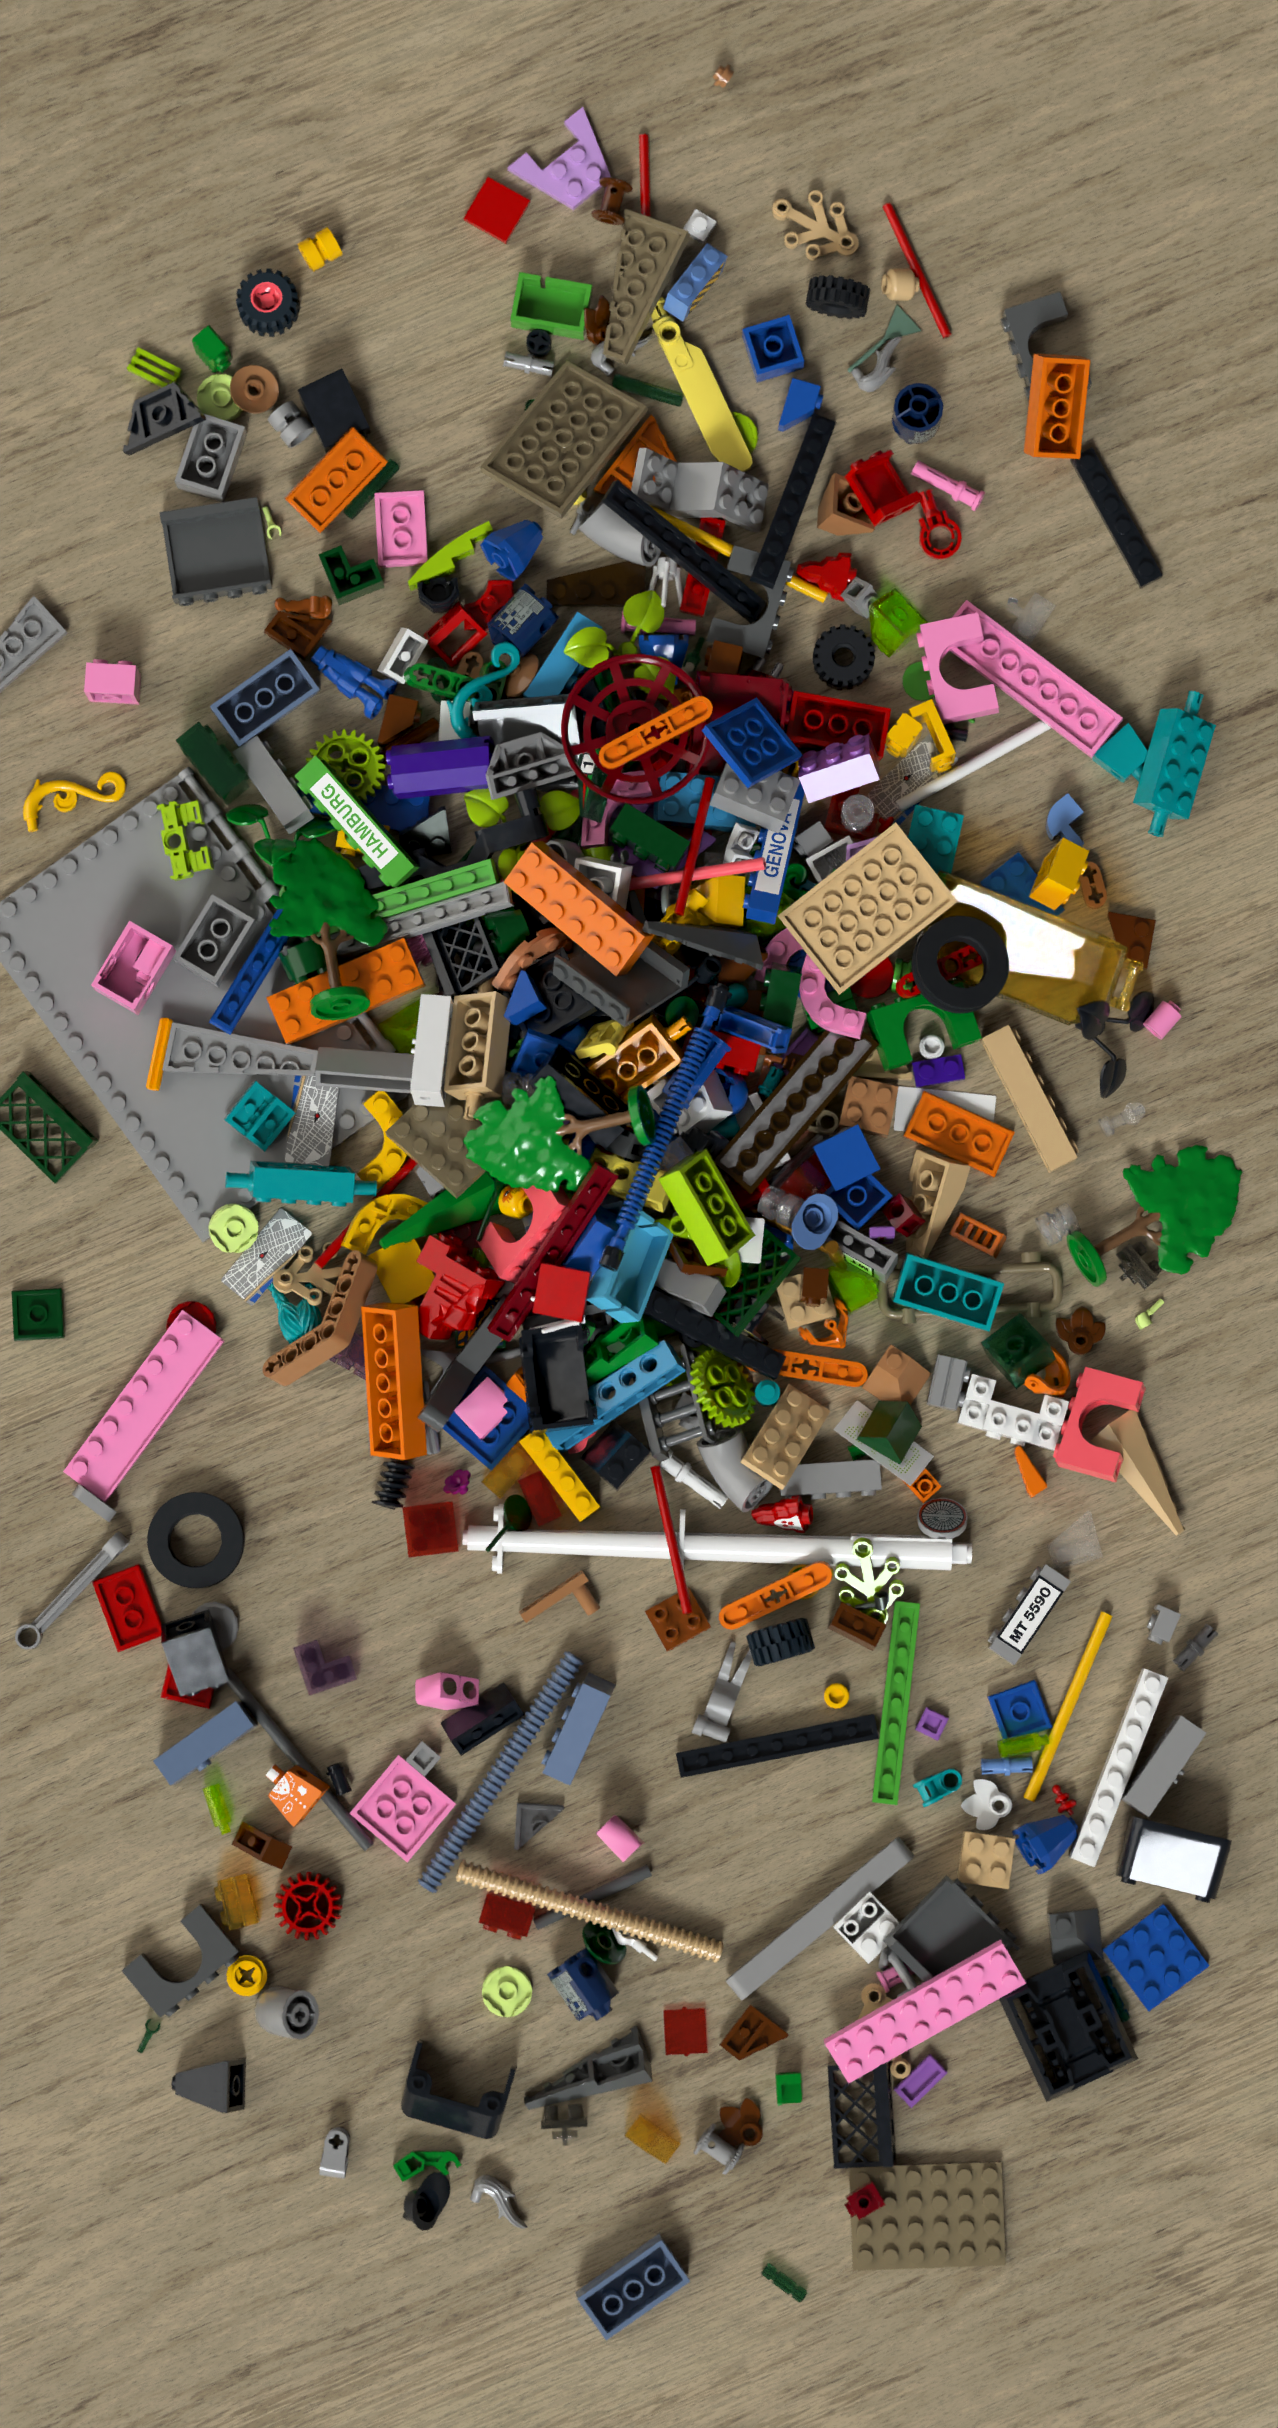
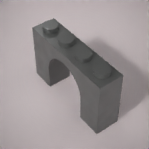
M1060 291L1004 309L1003 318L1000 319L1004 333L1008 332L1011 340L1008 341L1012 356L1016 355L1019 363L1016 364L1020 379L1024 378L1026 387H1024V392L1028 401L1033 358L1029 353L1028 341L1038 330L1066 321L1068 313ZM1090 376L1088 378L1087 390L1090 389L1092 384Z
M733 545L727 570L752 576L760 552ZM784 560L773 589L764 586L768 595V605L765 613L759 620L748 625H739L713 617L706 641L714 643V640L741 646L743 647V652L764 658L765 653L770 654L773 640L769 639L772 629L777 630L780 616L776 615L779 605L784 606L787 592L783 591L785 582H791L794 568L790 567L791 561Z
M200 1904L180 1921L197 1941L202 1952L201 1966L191 1979L176 1982L165 1978L144 1953L122 1970L124 1975L160 2018L165 2014L169 2018L180 2009L178 2003L186 1998L189 2001L200 1992L197 1989L200 1984L205 1981L208 1985L219 1976L217 1973L219 1968L223 1965L228 1968L239 1959L236 1954L241 1950L203 1904Z

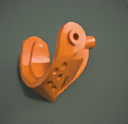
M837 1297L833 1298L834 1306L839 1312L840 1319L838 1326L830 1318L825 1320V1327L833 1332L830 1336L821 1339L815 1338L807 1328L803 1329L802 1327L798 1328L799 1335L811 1345L845 1348L848 1325V1310L845 1307V1303Z
M1051 1346L1042 1347L1039 1355L1046 1370L1044 1380L1035 1374H1030L1026 1377L1022 1369L1014 1370L1010 1373L1013 1381L1019 1380L1028 1389L1032 1390L1033 1393L1049 1394L1062 1398L1071 1380L1069 1367L1065 1359ZM1055 1378H1058V1386L1055 1385Z

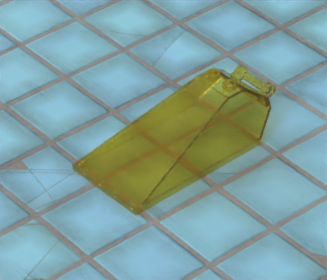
M941 870L938 872L939 878L958 902L920 931L917 942L932 925L944 918L951 916L973 917L992 927L1003 940L1008 952V978L1003 989L996 997L1068 1026L1080 1023L1078 1007L1097 1000H1103L1109 1006L1119 1010L1129 1011L1131 1005L1129 1000L1138 973L1142 972L1144 964L1138 960L1126 958L1129 950L1128 947L1101 933ZM958 941L946 943L941 947L937 960L968 946V944ZM970 953L961 960L965 963L968 960H974L977 955L976 953ZM946 960L945 969L950 973H954L957 969L956 963L952 960ZM983 962L952 979L963 982V984L971 987L977 985L983 976ZM1122 968H1125L1129 972L1121 996L1117 998L1113 995Z

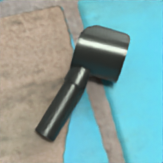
M881 1591L875 1593V1601L855 1605V1609L858 1611L868 1608L884 1610L889 1603L888 1592Z

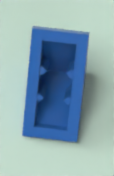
M523 970L520 971L504 1013V1017L513 1025H518L547 1009L534 979Z

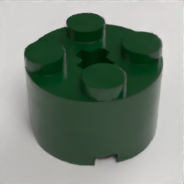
M513 902L512 907L486 914L483 920L487 933L490 934L494 942L492 946L496 956H500L502 959L509 957L524 940L526 941V936L530 935L521 910L514 909L517 905L516 902Z
M312 939L287 949L288 955L286 956L283 952L278 954L289 981H294L295 985L310 979V974L317 972L319 975L327 971L324 951L321 945L315 943Z

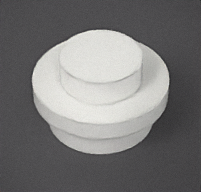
M933 1034L925 1036L919 1044L920 1053L927 1059L939 1058L944 1051L942 1039Z

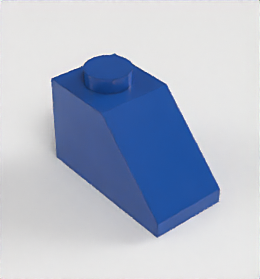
M792 378L778 431L784 432L812 417L815 408H821L824 397L823 394H820L821 386Z

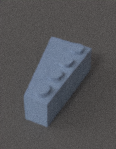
M588 1673L583 1684L577 1683L572 1697L576 1698L572 1707L567 1705L562 1719L566 1722L562 1729L557 1728L552 1738V1742L556 1743L553 1751L547 1750L541 1763L545 1765L543 1774L569 1786L571 1785L616 1684L592 1673Z

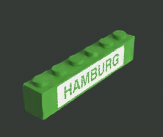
M315 756L295 775L299 781L297 786L305 794L310 793L315 799L314 805L322 813L325 811L331 817L330 823L338 831H344L348 836L346 841L355 850L359 848L364 854L362 859L369 867L373 868L375 866L381 873L379 878L386 886L399 887L420 868L321 756Z

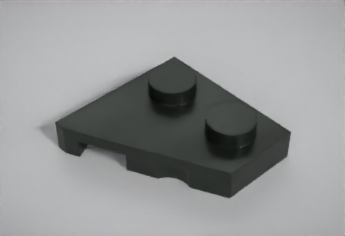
M439 807L438 811L428 818L423 817L414 826L407 827L399 832L401 847L406 852L425 847L428 856L452 853L446 807Z

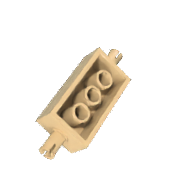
M495 976L481 984L478 993L454 996L444 1092L459 1100H466L464 1119L469 1121H478V1119L473 1118V1115H475V1112L480 1107L482 1099L499 1097L503 1093L510 1022L504 1017V1013L510 999L497 991H493L494 986L491 983Z

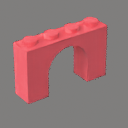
M534 1185L528 1189L523 1188L532 1203L533 1218L527 1233L520 1240L516 1241L509 1228L493 1222L488 1224L478 1244L499 1278L517 1283L570 1202L561 1185L557 1193L551 1190L545 1192L543 1189H537Z
M1085 1367L1083 1374L1080 1373L1077 1378L1076 1387L1078 1391L1076 1397H1072L1070 1400L1069 1411L1071 1413L1069 1419L1063 1422L1061 1429L1063 1438L1061 1444L1057 1443L1053 1457L1056 1458L1055 1461L1059 1467L1116 1483L1123 1462L1121 1453L1097 1447L1087 1442L1083 1438V1422L1090 1411L1102 1405H1114L1139 1412L1146 1388L1143 1382Z

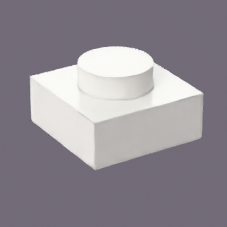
M695 209L683 229L690 233V237L704 244L716 226L717 221Z

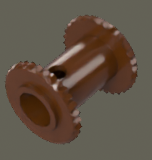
M601 178L599 184L605 187L600 210H593L591 215L594 219L606 224L622 225L625 219L619 215L623 196L624 193L632 192L633 187L629 183L617 178Z

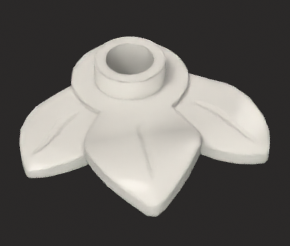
M977 1779L973 1781L976 1794L965 1799L961 1807L969 1815L977 1817V1829L988 1830L997 1824L999 1818L1005 1817L1010 1813L1012 1802L1008 1795L998 1791L997 1786L993 1782ZM997 1800H1001L1004 1803V1807L1001 1810H997L994 1807V1803Z

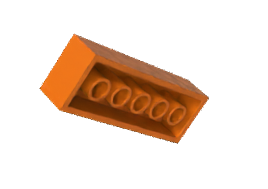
M543 841L532 842L504 881L507 886L615 976L627 974L655 936L654 934L642 931L644 925Z
M405 938L338 966L342 986H356L369 993L370 1007L365 1012L426 986ZM327 971L266 997L286 1044H294L351 1019L322 1020L315 1018L311 1014L310 1000L316 994L330 989Z
M388 1302L362 1306L371 1456L400 1460L427 1455L425 1423L417 1418L424 1407L418 1306Z

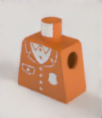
M275 1764L266 1774V1777L276 1785L268 1795L270 1800L293 1827L304 1820L330 1787L327 1783L297 1765L285 1773Z

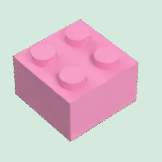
M94 659L93 663L86 662L84 692L90 702L139 705L141 674L136 665H133L130 661H118V664H108V661L103 659Z

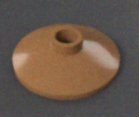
M248 365L239 369L232 377L230 394L234 403L240 409L258 414L269 410L275 404L279 394V387L276 378L269 370L257 365ZM249 389H255L257 395H251Z
M526 654L524 657H520V663L517 668L506 676L503 694L507 697H517L527 690L540 670V660L537 656Z

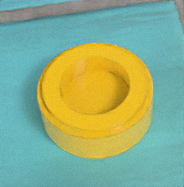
M839 1683L829 1685L824 1692L826 1704L836 1709L844 1707L849 1700L848 1689Z

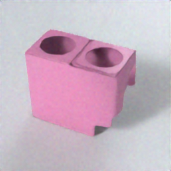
M487 1377L455 1408L454 1412L482 1440L502 1421V1417L507 1414V1410L503 1407L507 1402V1398L504 1396L505 1392Z
M443 1672L416 1679V1702L419 1705L442 1710L461 1709L478 1705L479 1679ZM455 1681L457 1685L455 1694H446L443 1689V1682ZM467 1681L474 1684L473 1690L469 1691V1698L463 1693V1685Z
M616 1815L596 1832L623 1863L642 1844H645Z

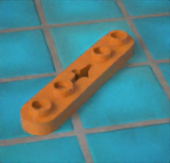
M704 696L694 697L605 744L599 751L601 765L607 769L618 768L703 723L712 714V703ZM652 726H655L656 729L664 726L668 727L660 733V739H656L655 736L649 737L647 740L643 739L651 733Z
M773 1349L786 1356L778 1376L847 1387H860L866 1382L868 1377L866 1367L858 1362ZM804 1360H808L810 1366L818 1367L819 1370H808L807 1374H803L801 1368L793 1367L792 1364H803ZM746 1366V1368L749 1369L750 1371L757 1372V1371H755V1370H753V1369H751V1368H749V1367Z
M825 1561L814 1562L728 1603L721 1609L719 1621L723 1627L730 1630L748 1624L827 1586L833 1578V1569ZM772 1589L776 1592L787 1589V1592L780 1596V1601H777L776 1598L765 1601L773 1593Z

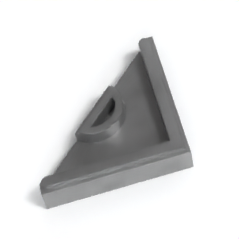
M517 1803L514 1850L521 1848L564 1809V1805Z

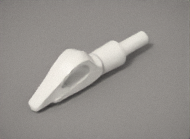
M612 1928L619 1944L632 1946L639 1953L643 1952L653 1961H656L659 1957L646 1947L647 1944L636 1938L635 1935L632 1937L630 1933L623 1934V1931L619 1930V1932H616L615 1928Z

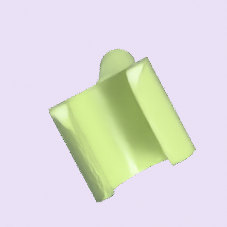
M268 506L263 507L268 525V538L272 540L269 533L274 528L279 531L281 537V529L275 525Z
M1159 1299L1151 1308L1135 1318V1322L1140 1330L1152 1324L1149 1316L1164 1304L1162 1299Z

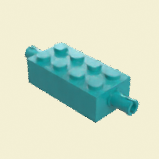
M1196 691L1188 692L1184 711L1179 708L1160 709L1133 801L1134 804L1154 812L1148 833L1156 837L1164 836L1163 833L1168 818L1189 819L1216 725L1198 716L1204 695Z
M250 1161L249 1174L226 1172L225 1178L226 1188H247L251 1196L256 1198L258 1202H271V1198L281 1199L282 1203L296 1204V1200H304L309 1205H321V1201L331 1202L332 1206L345 1207L346 1203H353L354 1195L376 1197L377 1181L355 1180V1172L350 1166H319L299 1163Z

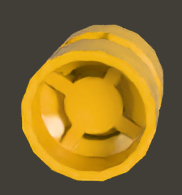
M328 227L315 233L314 239L308 237L297 244L312 272L325 266V260L332 262L343 255Z

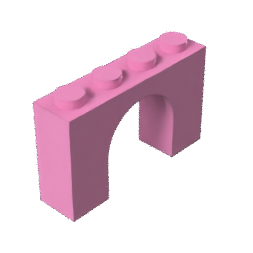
M976 612L921 624L920 632L916 633L919 648L924 647L926 656L921 657L924 672L929 671L931 680L926 681L929 695L934 694L936 702L934 705L943 725L999 713L994 684L971 689H957L945 682L940 673L941 661L950 650L984 641L979 613Z

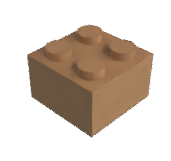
M852 1076L848 1081L838 1128L849 1129L859 1125L862 1133L887 1138L899 1086Z

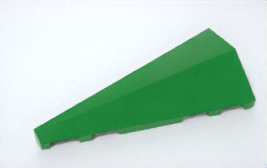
M485 1172L457 1199L447 1190L443 1191L381 1238L379 1244L383 1249H387L395 1244L411 1242L415 1238L427 1237L461 1227L463 1224L475 1220H484L494 1193L493 1179ZM499 1195L490 1216L502 1214L498 1205Z
M643 1314L639 1322L620 1323L614 1319L613 1321L616 1324L606 1334H601L584 1353L588 1387L659 1345L657 1329L648 1316Z

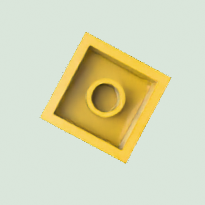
M1063 837L1044 857L1029 897L1053 910H1056L1061 904L1065 905L1070 895H1075L1080 887L1081 882L1078 879L1080 874L1082 875L1089 864L1086 860L1089 851Z

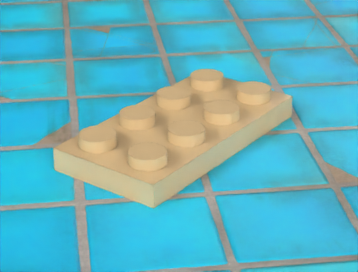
M788 1384L740 1463L783 1490L829 1415L830 1410Z

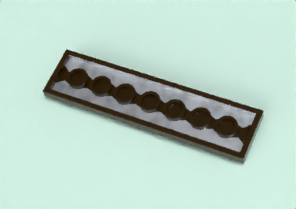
M825 1030L715 1158L713 1162L716 1167L748 1194L752 1195L877 1049L879 1043L864 1031L861 1038L856 1039Z

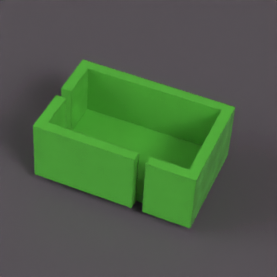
M519 272L510 319L511 328L528 331L542 329L551 335L584 340L586 331L584 308H590L592 285L546 277V288H541V276Z

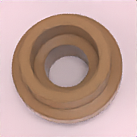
M727 64L725 67L720 65L712 78L715 79L714 85L716 87L719 85L724 88L731 79L734 71L730 69V65Z

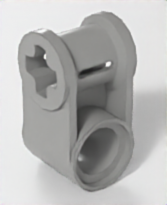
M335 2127L326 2136L319 2175L345 2179L350 2138L344 2128ZM336 2134L340 2135L341 2140H344L339 2146H336L335 2141L331 2140Z

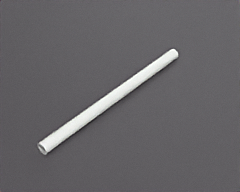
M1042 720L1036 722L896 800L897 807L901 812L1046 732L1051 727Z

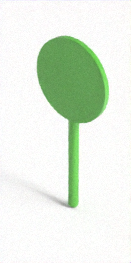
M922 662L910 665L906 669L902 680L905 692L911 698L918 701H927L934 698V694L929 695L926 682L931 680L929 671L924 672ZM968 719V721L974 723L975 719Z

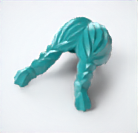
M273 1282L269 1285L267 1289L272 1292V1297L279 1310V1326L284 1338L290 1344L322 1323V1314L317 1305H310L303 1298L296 1306L289 1302L284 1293L279 1292L274 1287ZM309 1282L305 1283V1287L309 1290L316 1288V1286ZM316 1295L311 1296L312 1299H316Z

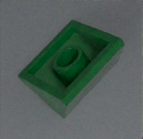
M878 1401L857 1440L900 1465L922 1425L908 1401Z

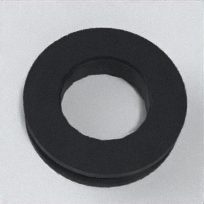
M951 916L936 922L918 940L912 955V974L917 988L931 1004L951 1013H970L986 1006L1001 992L1009 974V956L1003 940L988 924L969 916ZM953 941L964 942L978 952L984 968L983 976L977 985L961 988L945 980L940 974L937 965V956L943 945Z
M201 1492L184 1493L164 1503L154 1515L147 1535L149 1555L156 1569L172 1583L187 1588H206L225 1580L238 1566L245 1545L243 1526L236 1512L223 1500ZM200 1514L209 1517L217 1524L221 1532L222 1544L219 1553L211 1562L203 1566H189L176 1558L171 1548V1535L174 1527L181 1519L189 1515Z

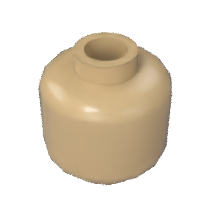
M890 269L882 277V293L891 301L911 300L915 292L919 290V279L915 277L911 269Z

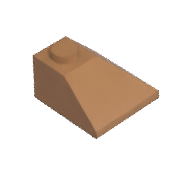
M834 473L818 507L817 528L837 536L873 532L875 527L846 478Z
M890 1344L862 1388L881 1401H908L911 1405L931 1373L914 1359Z

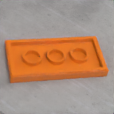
M351 427L284 499L321 533L388 461L354 427Z
M924 1091L903 1137L951 1159L967 1164L971 1168L994 1178L1015 1132Z

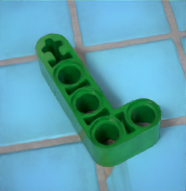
M499 660L501 666L496 667L498 671L507 668L504 662ZM492 661L483 664L479 677L489 674V668L493 665ZM423 663L409 666L404 672L405 682L409 686L452 699L459 692L462 682L467 684L475 679ZM418 671L419 675L425 677L429 676V678H421L416 680L417 676L413 675V672ZM438 676H442L446 681L443 689L436 684ZM506 676L485 685L492 692V701L501 699ZM474 692L471 694L466 702H470L471 697L478 699L479 693Z

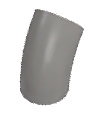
M603 502L578 526V529L598 546L632 563L652 566L660 556L661 550Z
M737 1426L734 1428L725 1427L718 1429L716 1434H714L716 1443L710 1444L701 1438L696 1445L708 1470L723 1492L742 1512H748L765 1498L773 1484L740 1463L750 1447L742 1429Z
M280 1985L264 1990L258 1997L254 2009L256 2020L261 2028L270 2034L292 2039L308 2037L314 2031L319 2017L318 2004L313 1995L307 1991L290 1989Z

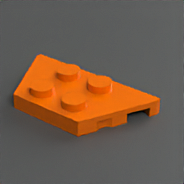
M653 415L649 416L595 486L594 491L596 493L605 495L611 484L616 480H619L631 490L639 448H648L677 462Z

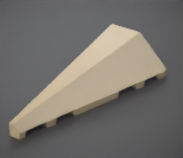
M1129 1410L1108 1424L1091 1442L1097 1447L1121 1453L1123 1462L1119 1473L1172 1532L1178 1536L1185 1531V1527L1181 1524L1175 1503L1172 1502L1168 1492L1169 1487L1156 1455L1150 1447L1146 1437V1430L1142 1427L1138 1417L1139 1413Z

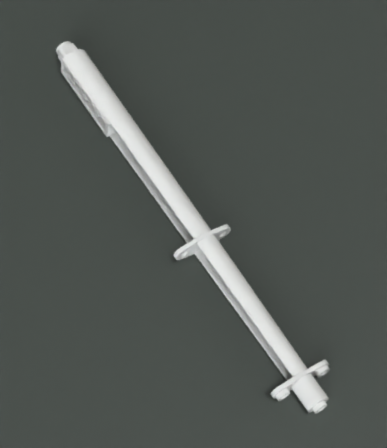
M504 1504L494 1506L493 1520L498 1521V1526L468 1525V1530H463V1545H467V1550L486 1551V1547L504 1527ZM680 1509V1532H675L683 1571L684 1560L806 1565L817 1561H825L830 1566L844 1563L852 1567H861L860 1559L853 1555V1544L856 1539L861 1537L868 1538L873 1543V1553L870 1557L872 1567L885 1568V1561L889 1557H896L900 1561L901 1569L951 1571L952 1564L972 1563V1543L952 1542V1539L945 1540V1537L934 1539L926 1535L851 1533V1537L685 1533V1509ZM508 1529L491 1549V1551H497V1556L492 1558V1571H497V1574H502L503 1551L670 1559L665 1532L533 1529L515 1531ZM860 1544V1545H859V1547L862 1548V1549H865V1548L868 1547V1546L865 1545V1544ZM894 1563L888 1564L890 1568L897 1567Z

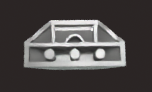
M537 732L497 744L486 773V779L491 800L576 774L569 765L563 745L544 733Z

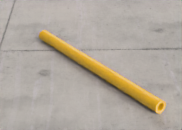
M650 506L685 536L730 557L733 545L656 507ZM792 575L791 582H785V585L824 603L828 592L795 575Z
M1101 1611L1025 1791L1023 1796L1025 1799L1035 1802L1113 1617L1110 1614Z

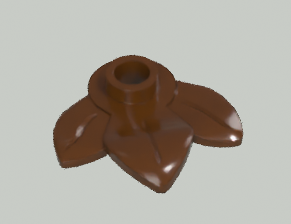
M600 295L596 310L584 308V324L587 330V339L594 345L605 341L606 329L610 321L609 302L603 295Z
M1084 1306L1075 1310L1071 1320L1062 1317L1056 1319V1332L1059 1338L1068 1342L1069 1349L1077 1355L1088 1353L1092 1349L1093 1344L1101 1341L1105 1335V1323H1093L1091 1312ZM1081 1338L1085 1341V1343L1083 1345L1077 1344L1076 1340Z
M745 2098L740 2109L731 2106L720 2108V2119L725 2126V2129L718 2134L720 2138L732 2146L741 2143L746 2146H754L761 2141L763 2130L759 2124L760 2111L751 2099ZM748 2128H752L755 2131V2135L752 2138H748L745 2135V2131Z

